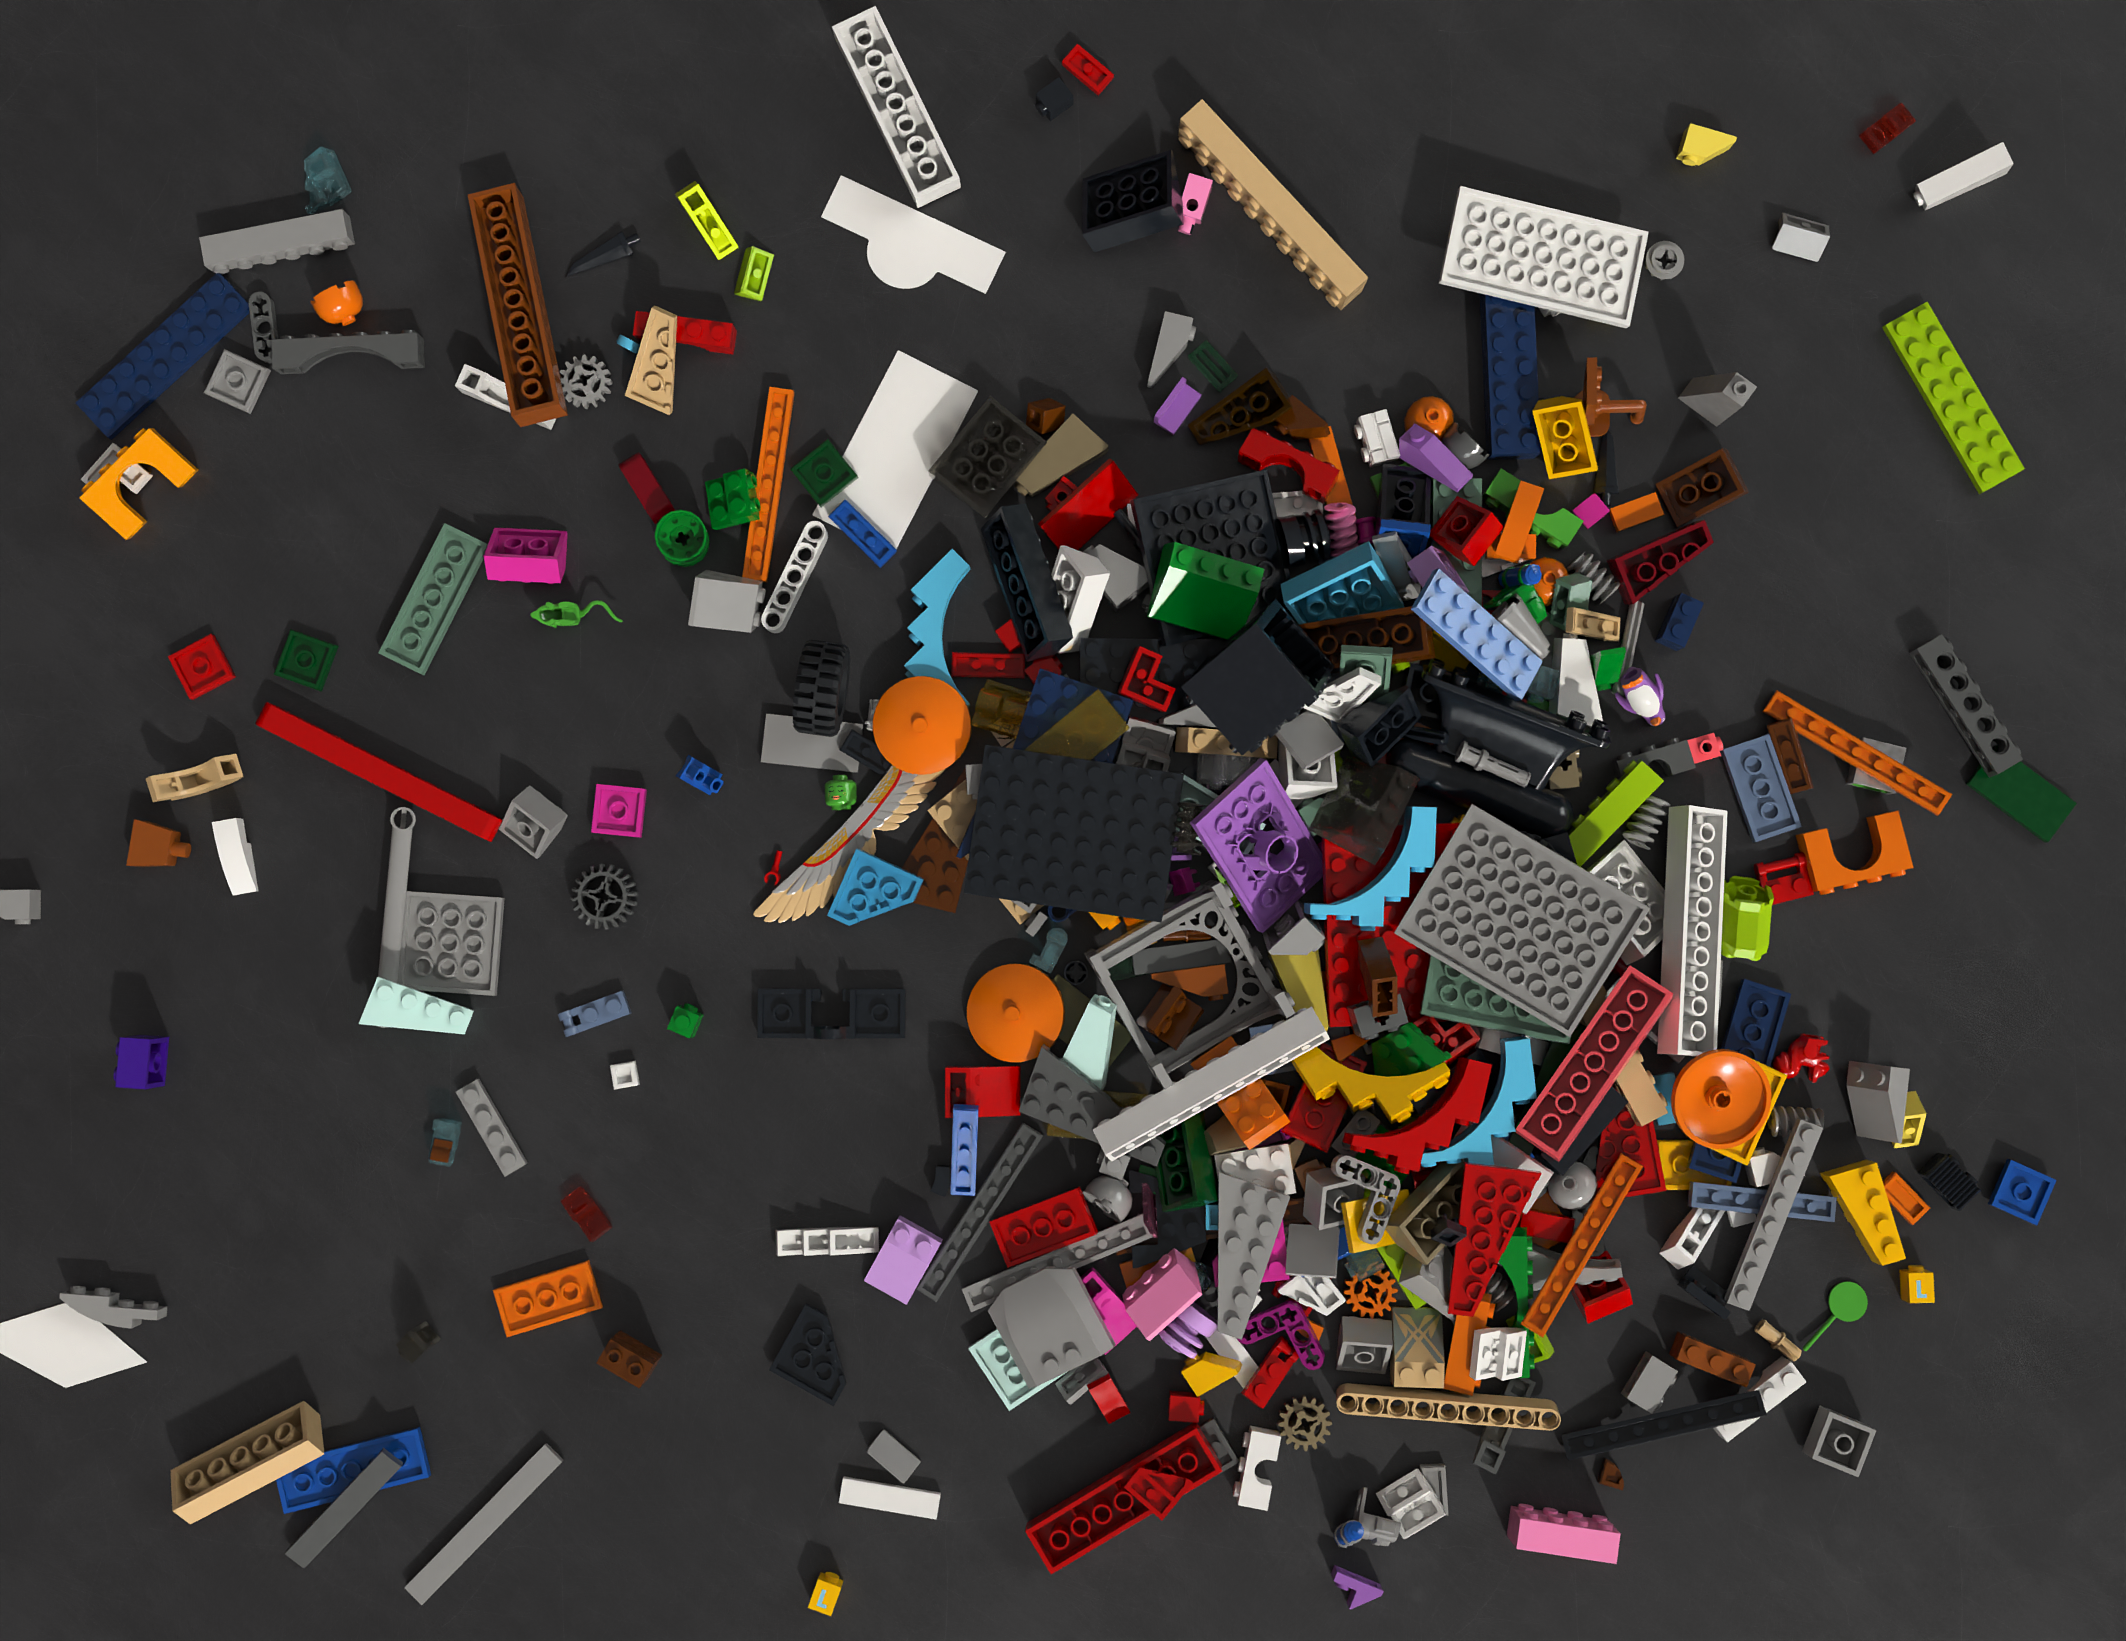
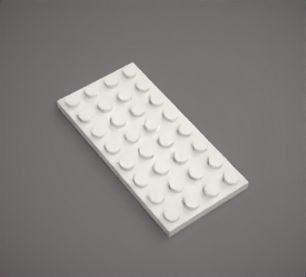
M1460 186L1457 191L1439 284L1628 328L1631 322L1648 232Z

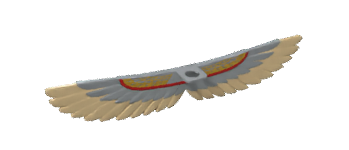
M892 765L866 800L839 830L772 891V894L754 911V916L762 917L767 915L764 919L765 922H773L778 919V922L782 923L791 916L792 921H795L805 912L806 916H809L818 906L823 908L828 903L832 894L835 898L855 850L859 848L874 855L876 852L874 829L882 831L897 829L900 826L897 823L908 819L909 815L906 814L917 810L919 807L917 803H921L927 798L928 795L925 793L933 790L937 784L933 781L945 769L933 774L918 775L902 771Z

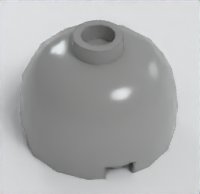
M1575 1162L1563 1176L1553 1173L1549 1179L1550 1184L1547 1186L1549 1196L1553 1202L1561 1208L1570 1211L1582 1210L1589 1206L1598 1190L1596 1176L1589 1167L1581 1162Z
M1109 1175L1099 1176L1093 1179L1083 1192L1085 1198L1094 1207L1097 1205L1104 1211L1103 1214L1118 1223H1121L1126 1218L1132 1207V1195L1127 1189L1129 1184L1124 1179L1120 1180Z

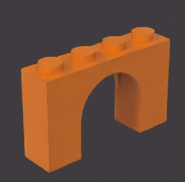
M1899 810L1866 817L1873 842V852L1868 863L1858 870L1847 869L1837 861L1833 853L1827 828L1795 835L1799 851L1803 852L1807 859V869L1813 892L1819 891L1820 895L1835 892L1834 887L1843 885V889H1849L1859 886L1858 881L1866 880L1867 883L1881 881L1882 875L1890 874L1891 878L1906 874L1905 870L1914 868Z

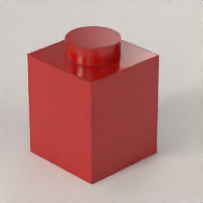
M1169 1391L1168 1420L1199 1423V1415H1204V1400H1200V1396L1197 1397L1194 1392Z

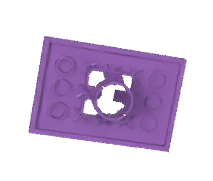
M1260 758L1190 822L1255 928L1261 933H1264L1323 877L1322 853L1266 759ZM1269 818L1275 830L1266 832L1260 829V825ZM1246 837H1248L1251 844L1256 843L1254 854H1242L1239 848L1240 843ZM1281 838L1284 843L1283 850L1278 855L1270 853V846L1274 841ZM1253 870H1260V871L1255 875V873H1254Z

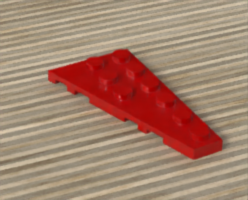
M1624 1106L1600 1133L1599 1152L1595 1169L1598 1184L1596 1195L1621 1153L1643 1166L1625 1197L1667 1191L1653 1121L1644 1126H1636L1628 1109Z
M1464 1162L1458 1222L1466 1227L1467 1236L1454 1246L1447 1306L1448 1314L1474 1316L1486 1291L1488 1282L1498 1266V1261L1502 1253H1504L1521 1218L1520 1215L1532 1195L1531 1192L1542 1174L1540 1171Z

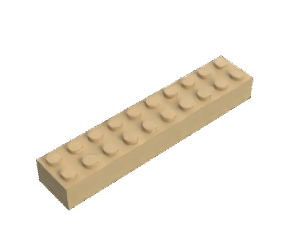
M1203 99L1180 118L1178 133L1180 143L1186 149L1190 148L1196 154L1195 158L1203 167L1206 165L1212 171L1211 175L1217 183H1223L1226 186L1229 196L1236 202L1239 200L1244 206L1245 213L1251 219L1255 218L1261 224L1260 228L1268 237L1272 236L1277 241L1276 245L1282 253H1288L1292 257L1295 267L1301 272L1305 271L1310 277L1309 281L1311 284L1326 294L1327 301L1333 307L1337 306L1342 310L1362 292L1368 280L1367 275Z

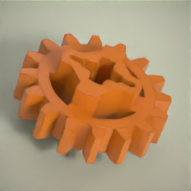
M1367 1263L1366 1269L1358 1265L1357 1273L1349 1272L1352 1279L1344 1280L1349 1288L1343 1289V1293L1349 1295L1346 1298V1303H1353L1350 1308L1353 1312L1360 1309L1359 1315L1361 1317H1364L1366 1312L1371 1319L1374 1318L1375 1312L1382 1317V1310L1384 1308L1389 1311L1391 1310V1307L1388 1305L1389 1302H1396L1392 1293H1397L1398 1289L1391 1287L1396 1281L1394 1278L1387 1279L1390 1272L1386 1269L1381 1273V1266L1378 1264L1375 1269H1372L1370 1263ZM1368 1275H1376L1382 1279L1375 1281L1370 1279ZM1360 1279L1359 1288L1354 1290L1357 1281ZM1366 1281L1374 1289V1300L1366 1293L1368 1291ZM1386 1291V1295H1385L1384 1299H1383L1382 1302H1381V1301H1380L1381 1295H1382L1383 1292ZM1358 1302H1370L1372 1307L1363 1306Z

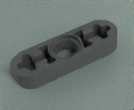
M255 292L249 298L254 352L257 358L270 364L272 363V351L268 352V356L264 355L262 351H266V343L260 339L266 340L267 346L271 349V340L279 339L275 305L273 299L266 293ZM261 299L267 302L262 308L263 313L269 316L262 315V310L257 306V304H260ZM262 322H269L270 330L265 334H261L259 332V325Z

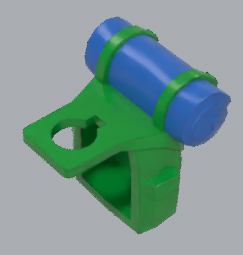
M1525 564L1520 567H1509L1502 570L1498 580L1503 590L1484 605L1485 609L1498 607L1505 601L1509 604L1513 601L1511 597L1517 593L1524 601L1537 624L1547 617L1544 602L1537 595L1534 585L1541 580V567L1536 564Z

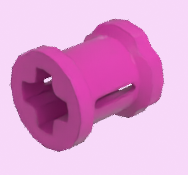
M1375 517L1356 519L1354 524L1358 530L1359 540L1357 544L1359 546L1368 541L1370 544H1373L1372 536L1375 535Z

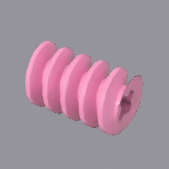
M1343 502L1325 505L1324 510L1331 511V513L1325 515L1326 520L1332 521L1327 524L1328 529L1333 530V532L1329 533L1330 539H1334V541H1331L1330 548H1335V550L1330 551V556L1337 557L1358 547L1359 545L1356 543L1358 540L1356 534L1357 526L1354 524L1356 523V516L1353 515L1356 508L1351 504Z

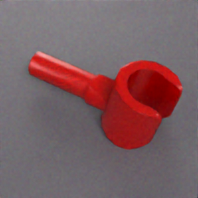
M776 851L771 871L764 877L765 883L768 882L770 874L776 876L775 885L780 882L781 875L778 870L782 851Z

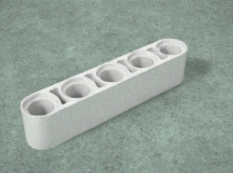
M811 521L805 526L762 614V624L771 633H779L786 627L827 542L828 532L819 521ZM815 528L822 530V535L818 539L810 537L811 531ZM804 550L812 552L811 558L807 561H802L799 557L800 553ZM800 572V580L796 583H791L789 581L790 574ZM784 593L790 594V601L786 605L779 604L780 595ZM773 615L779 616V624L775 627H770L768 619Z

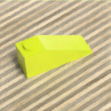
M696 181L675 194L718 260L738 248L735 240Z

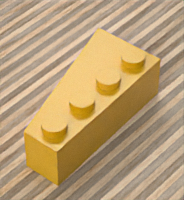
M1863 1160L1820 1173L1823 1180L1829 1186L1833 1197H1837L1836 1201H1838L1847 1221L1854 1228L1856 1236L1871 1261L1883 1266L1906 1259L1877 1162Z

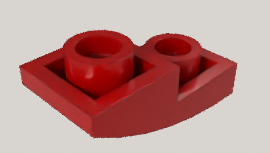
M1530 1209L1527 1214H1522L1520 1227H1527V1235L1568 1243L1574 1232L1576 1218Z

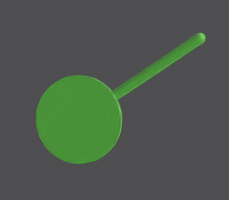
M1845 1281L1838 1283L1831 1289L1828 1296V1305L1832 1315L1803 1347L1804 1351H1807L1836 1318L1852 1322L1864 1315L1868 1300L1865 1291L1858 1284Z

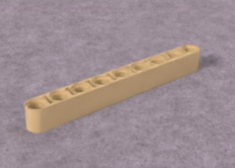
M1351 1383L1342 1384L1336 1390L1337 1408L1342 1413L1351 1415L1548 1431L1558 1428L1561 1422L1557 1405L1548 1399L1473 1393V1396L1451 1391ZM1351 1396L1353 1399L1346 1402L1342 1400V1397ZM1369 1398L1378 1399L1374 1404L1366 1402ZM1394 1400L1403 1401L1399 1406L1391 1404ZM1419 1402L1428 1403L1424 1408L1416 1406ZM1444 1404L1453 1405L1449 1410L1441 1408ZM1470 1406L1478 1407L1474 1412L1467 1411V1408ZM1495 1408L1503 1409L1499 1414L1492 1413ZM1521 1410L1529 1411L1524 1416L1517 1415ZM1546 1412L1554 1413L1549 1418H1545L1542 1416Z

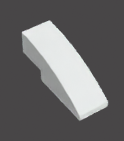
M233 818L212 822L218 854L232 895L258 891L251 843H247L243 819Z

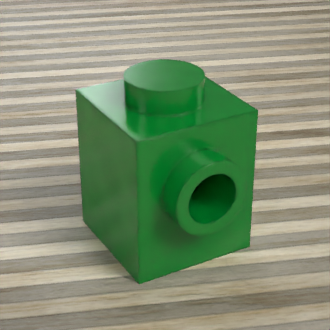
M687 1003L684 1006H676L667 1029L687 1038H693L704 1014L697 1012L699 1008Z

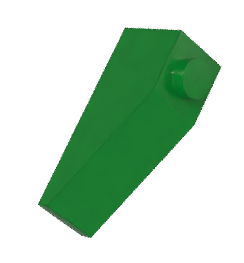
M1625 647L1602 650L1590 656L1597 691L1611 689V684L1618 682L1626 653Z

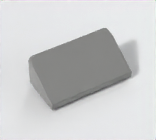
M885 1429L880 1432L866 1451L903 1484L921 1462Z

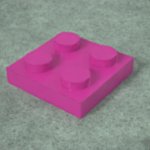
M596 784L591 833L642 838L647 789Z

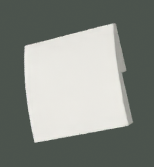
M1509 1327L1474 1330L1469 1376L1475 1381L1491 1377H1497L1501 1381L1522 1377L1527 1330Z
M1419 1469L1413 1470L1376 1493L1386 1514L1391 1516L1394 1521L1401 1522L1399 1532L1403 1539H1407L1447 1515L1435 1492Z

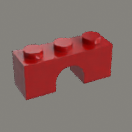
M1012 619L995 631L1010 653L1021 647ZM1055 655L1052 658L1034 660L1033 664L1024 670L1033 685L1040 668L1061 676L1063 675L1061 671L1063 665Z

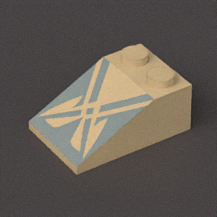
M1392 1306L1393 1347L1390 1355V1382L1394 1387L1444 1388L1445 1362L1442 1313L1435 1308L1420 1307L1415 1310L1414 1307Z

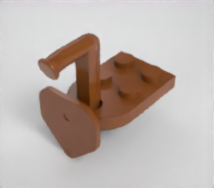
M1597 357L1587 358L1583 391L1579 392L1574 398L1582 399L1590 436L1599 437L1607 433L1610 426V413H1631L1630 420L1633 424L1642 423L1647 406L1644 400H1610L1608 394L1600 390L1602 366H1597Z

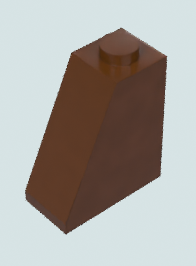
M1383 937L1358 940V961L1372 1017L1398 1014L1397 974Z

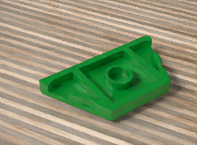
M1412 1022L1400 1027V1030L1393 1031L1371 1044L1374 1070L1377 1076H1406L1419 1073L1452 1058L1448 1051L1442 1052L1434 1045L1435 1041L1428 1035L1423 1034L1420 1028Z

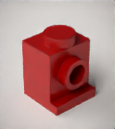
M1063 476L1045 498V503L1048 504L1046 509L1051 512L1062 502L1058 500V495L1063 493L1068 497L1077 486Z

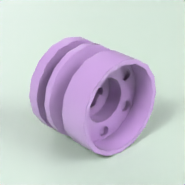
M1193 1302L1158 1334L1175 1351L1194 1359L1197 1351L1190 1344L1201 1349L1203 1343L1197 1337L1198 1333L1210 1338L1217 1328V1321L1202 1307Z

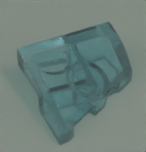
M320 146L304 160V170L307 175L305 190L310 191V205L306 206L307 213L314 214L352 192L334 150Z

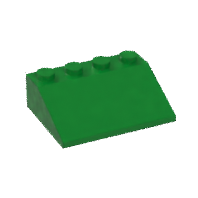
M1172 542L1164 544L1147 617L1228 640L1246 624L1259 594L1264 569L1181 543Z

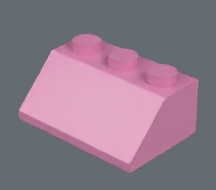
M1173 1248L1168 1254L1163 1255L1155 1266L1147 1270L1134 1285L1129 1286L1122 1296L1125 1311L1144 1337L1150 1341L1202 1295V1290L1195 1263Z

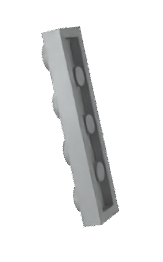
M476 1079L456 1091L504 1177L528 1164L480 1079Z

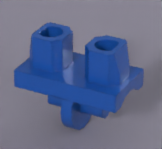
M690 755L687 756L682 769L676 774L678 778L708 795H711L712 792L718 793L724 782L720 779L723 774Z

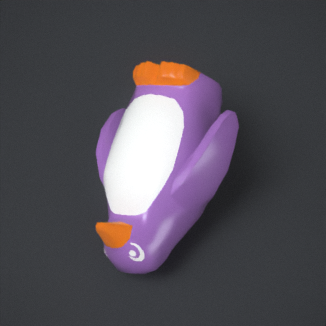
M1630 667L1620 678L1621 687L1626 698L1615 692L1616 699L1624 709L1641 715L1651 726L1662 724L1665 720V712L1662 706L1664 697L1662 680L1656 673V684H1654L1642 669Z

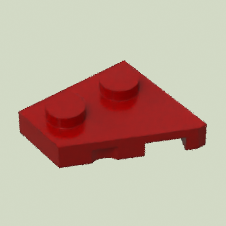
M1139 1466L1123 1487L1163 1521L1193 1482L1188 1478Z

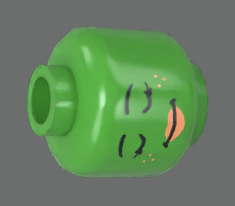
M833 775V780L825 783V803L831 806L832 810H850L851 806L856 804V783L853 780H848L847 775Z

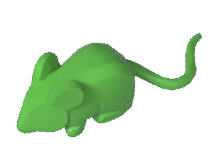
M599 600L590 602L583 610H580L578 604L572 602H560L559 604L546 602V605L539 607L530 614L532 618L554 628L557 625L575 626L579 624L580 619L594 605L598 604L602 605L614 620L623 622V620L613 614L605 602Z

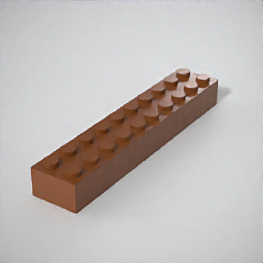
M515 183L468 194L511 416L520 427L567 416L568 413L524 197Z

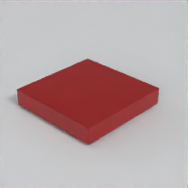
M209 634L168 656L191 700L236 677L213 634Z

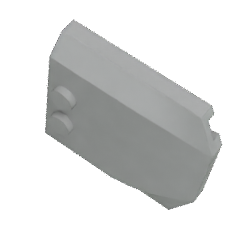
M1046 1266L1006 1286L988 1310L1028 1388L1037 1387L1105 1354L1116 1345L1075 1267L1056 1268V1266Z

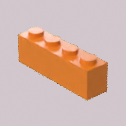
M1484 1293L1473 1317L1456 1315L1443 1389L1473 1396L1475 1387L1480 1388L1481 1380L1475 1381L1469 1376L1474 1330L1491 1328L1486 1325L1488 1318L1493 1319L1495 1304L1491 1303L1492 1294Z

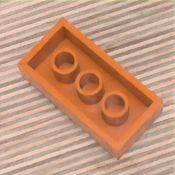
M1230 1036L1192 1062L1191 1066L1194 1070H1199L1205 1067L1211 1059L1221 1058L1228 1054V1051L1237 1046V1043ZM1261 1078L1217 1102L1249 1150L1290 1123V1120Z

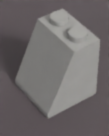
M1100 544L1095 548L1091 545L1083 551V553L1097 557L1110 572L1102 596L1115 612L1149 587L1145 567Z
M710 570L703 571L695 577L688 625L751 633L761 623L762 613L758 611L759 604L763 603L766 590L762 588L763 581Z

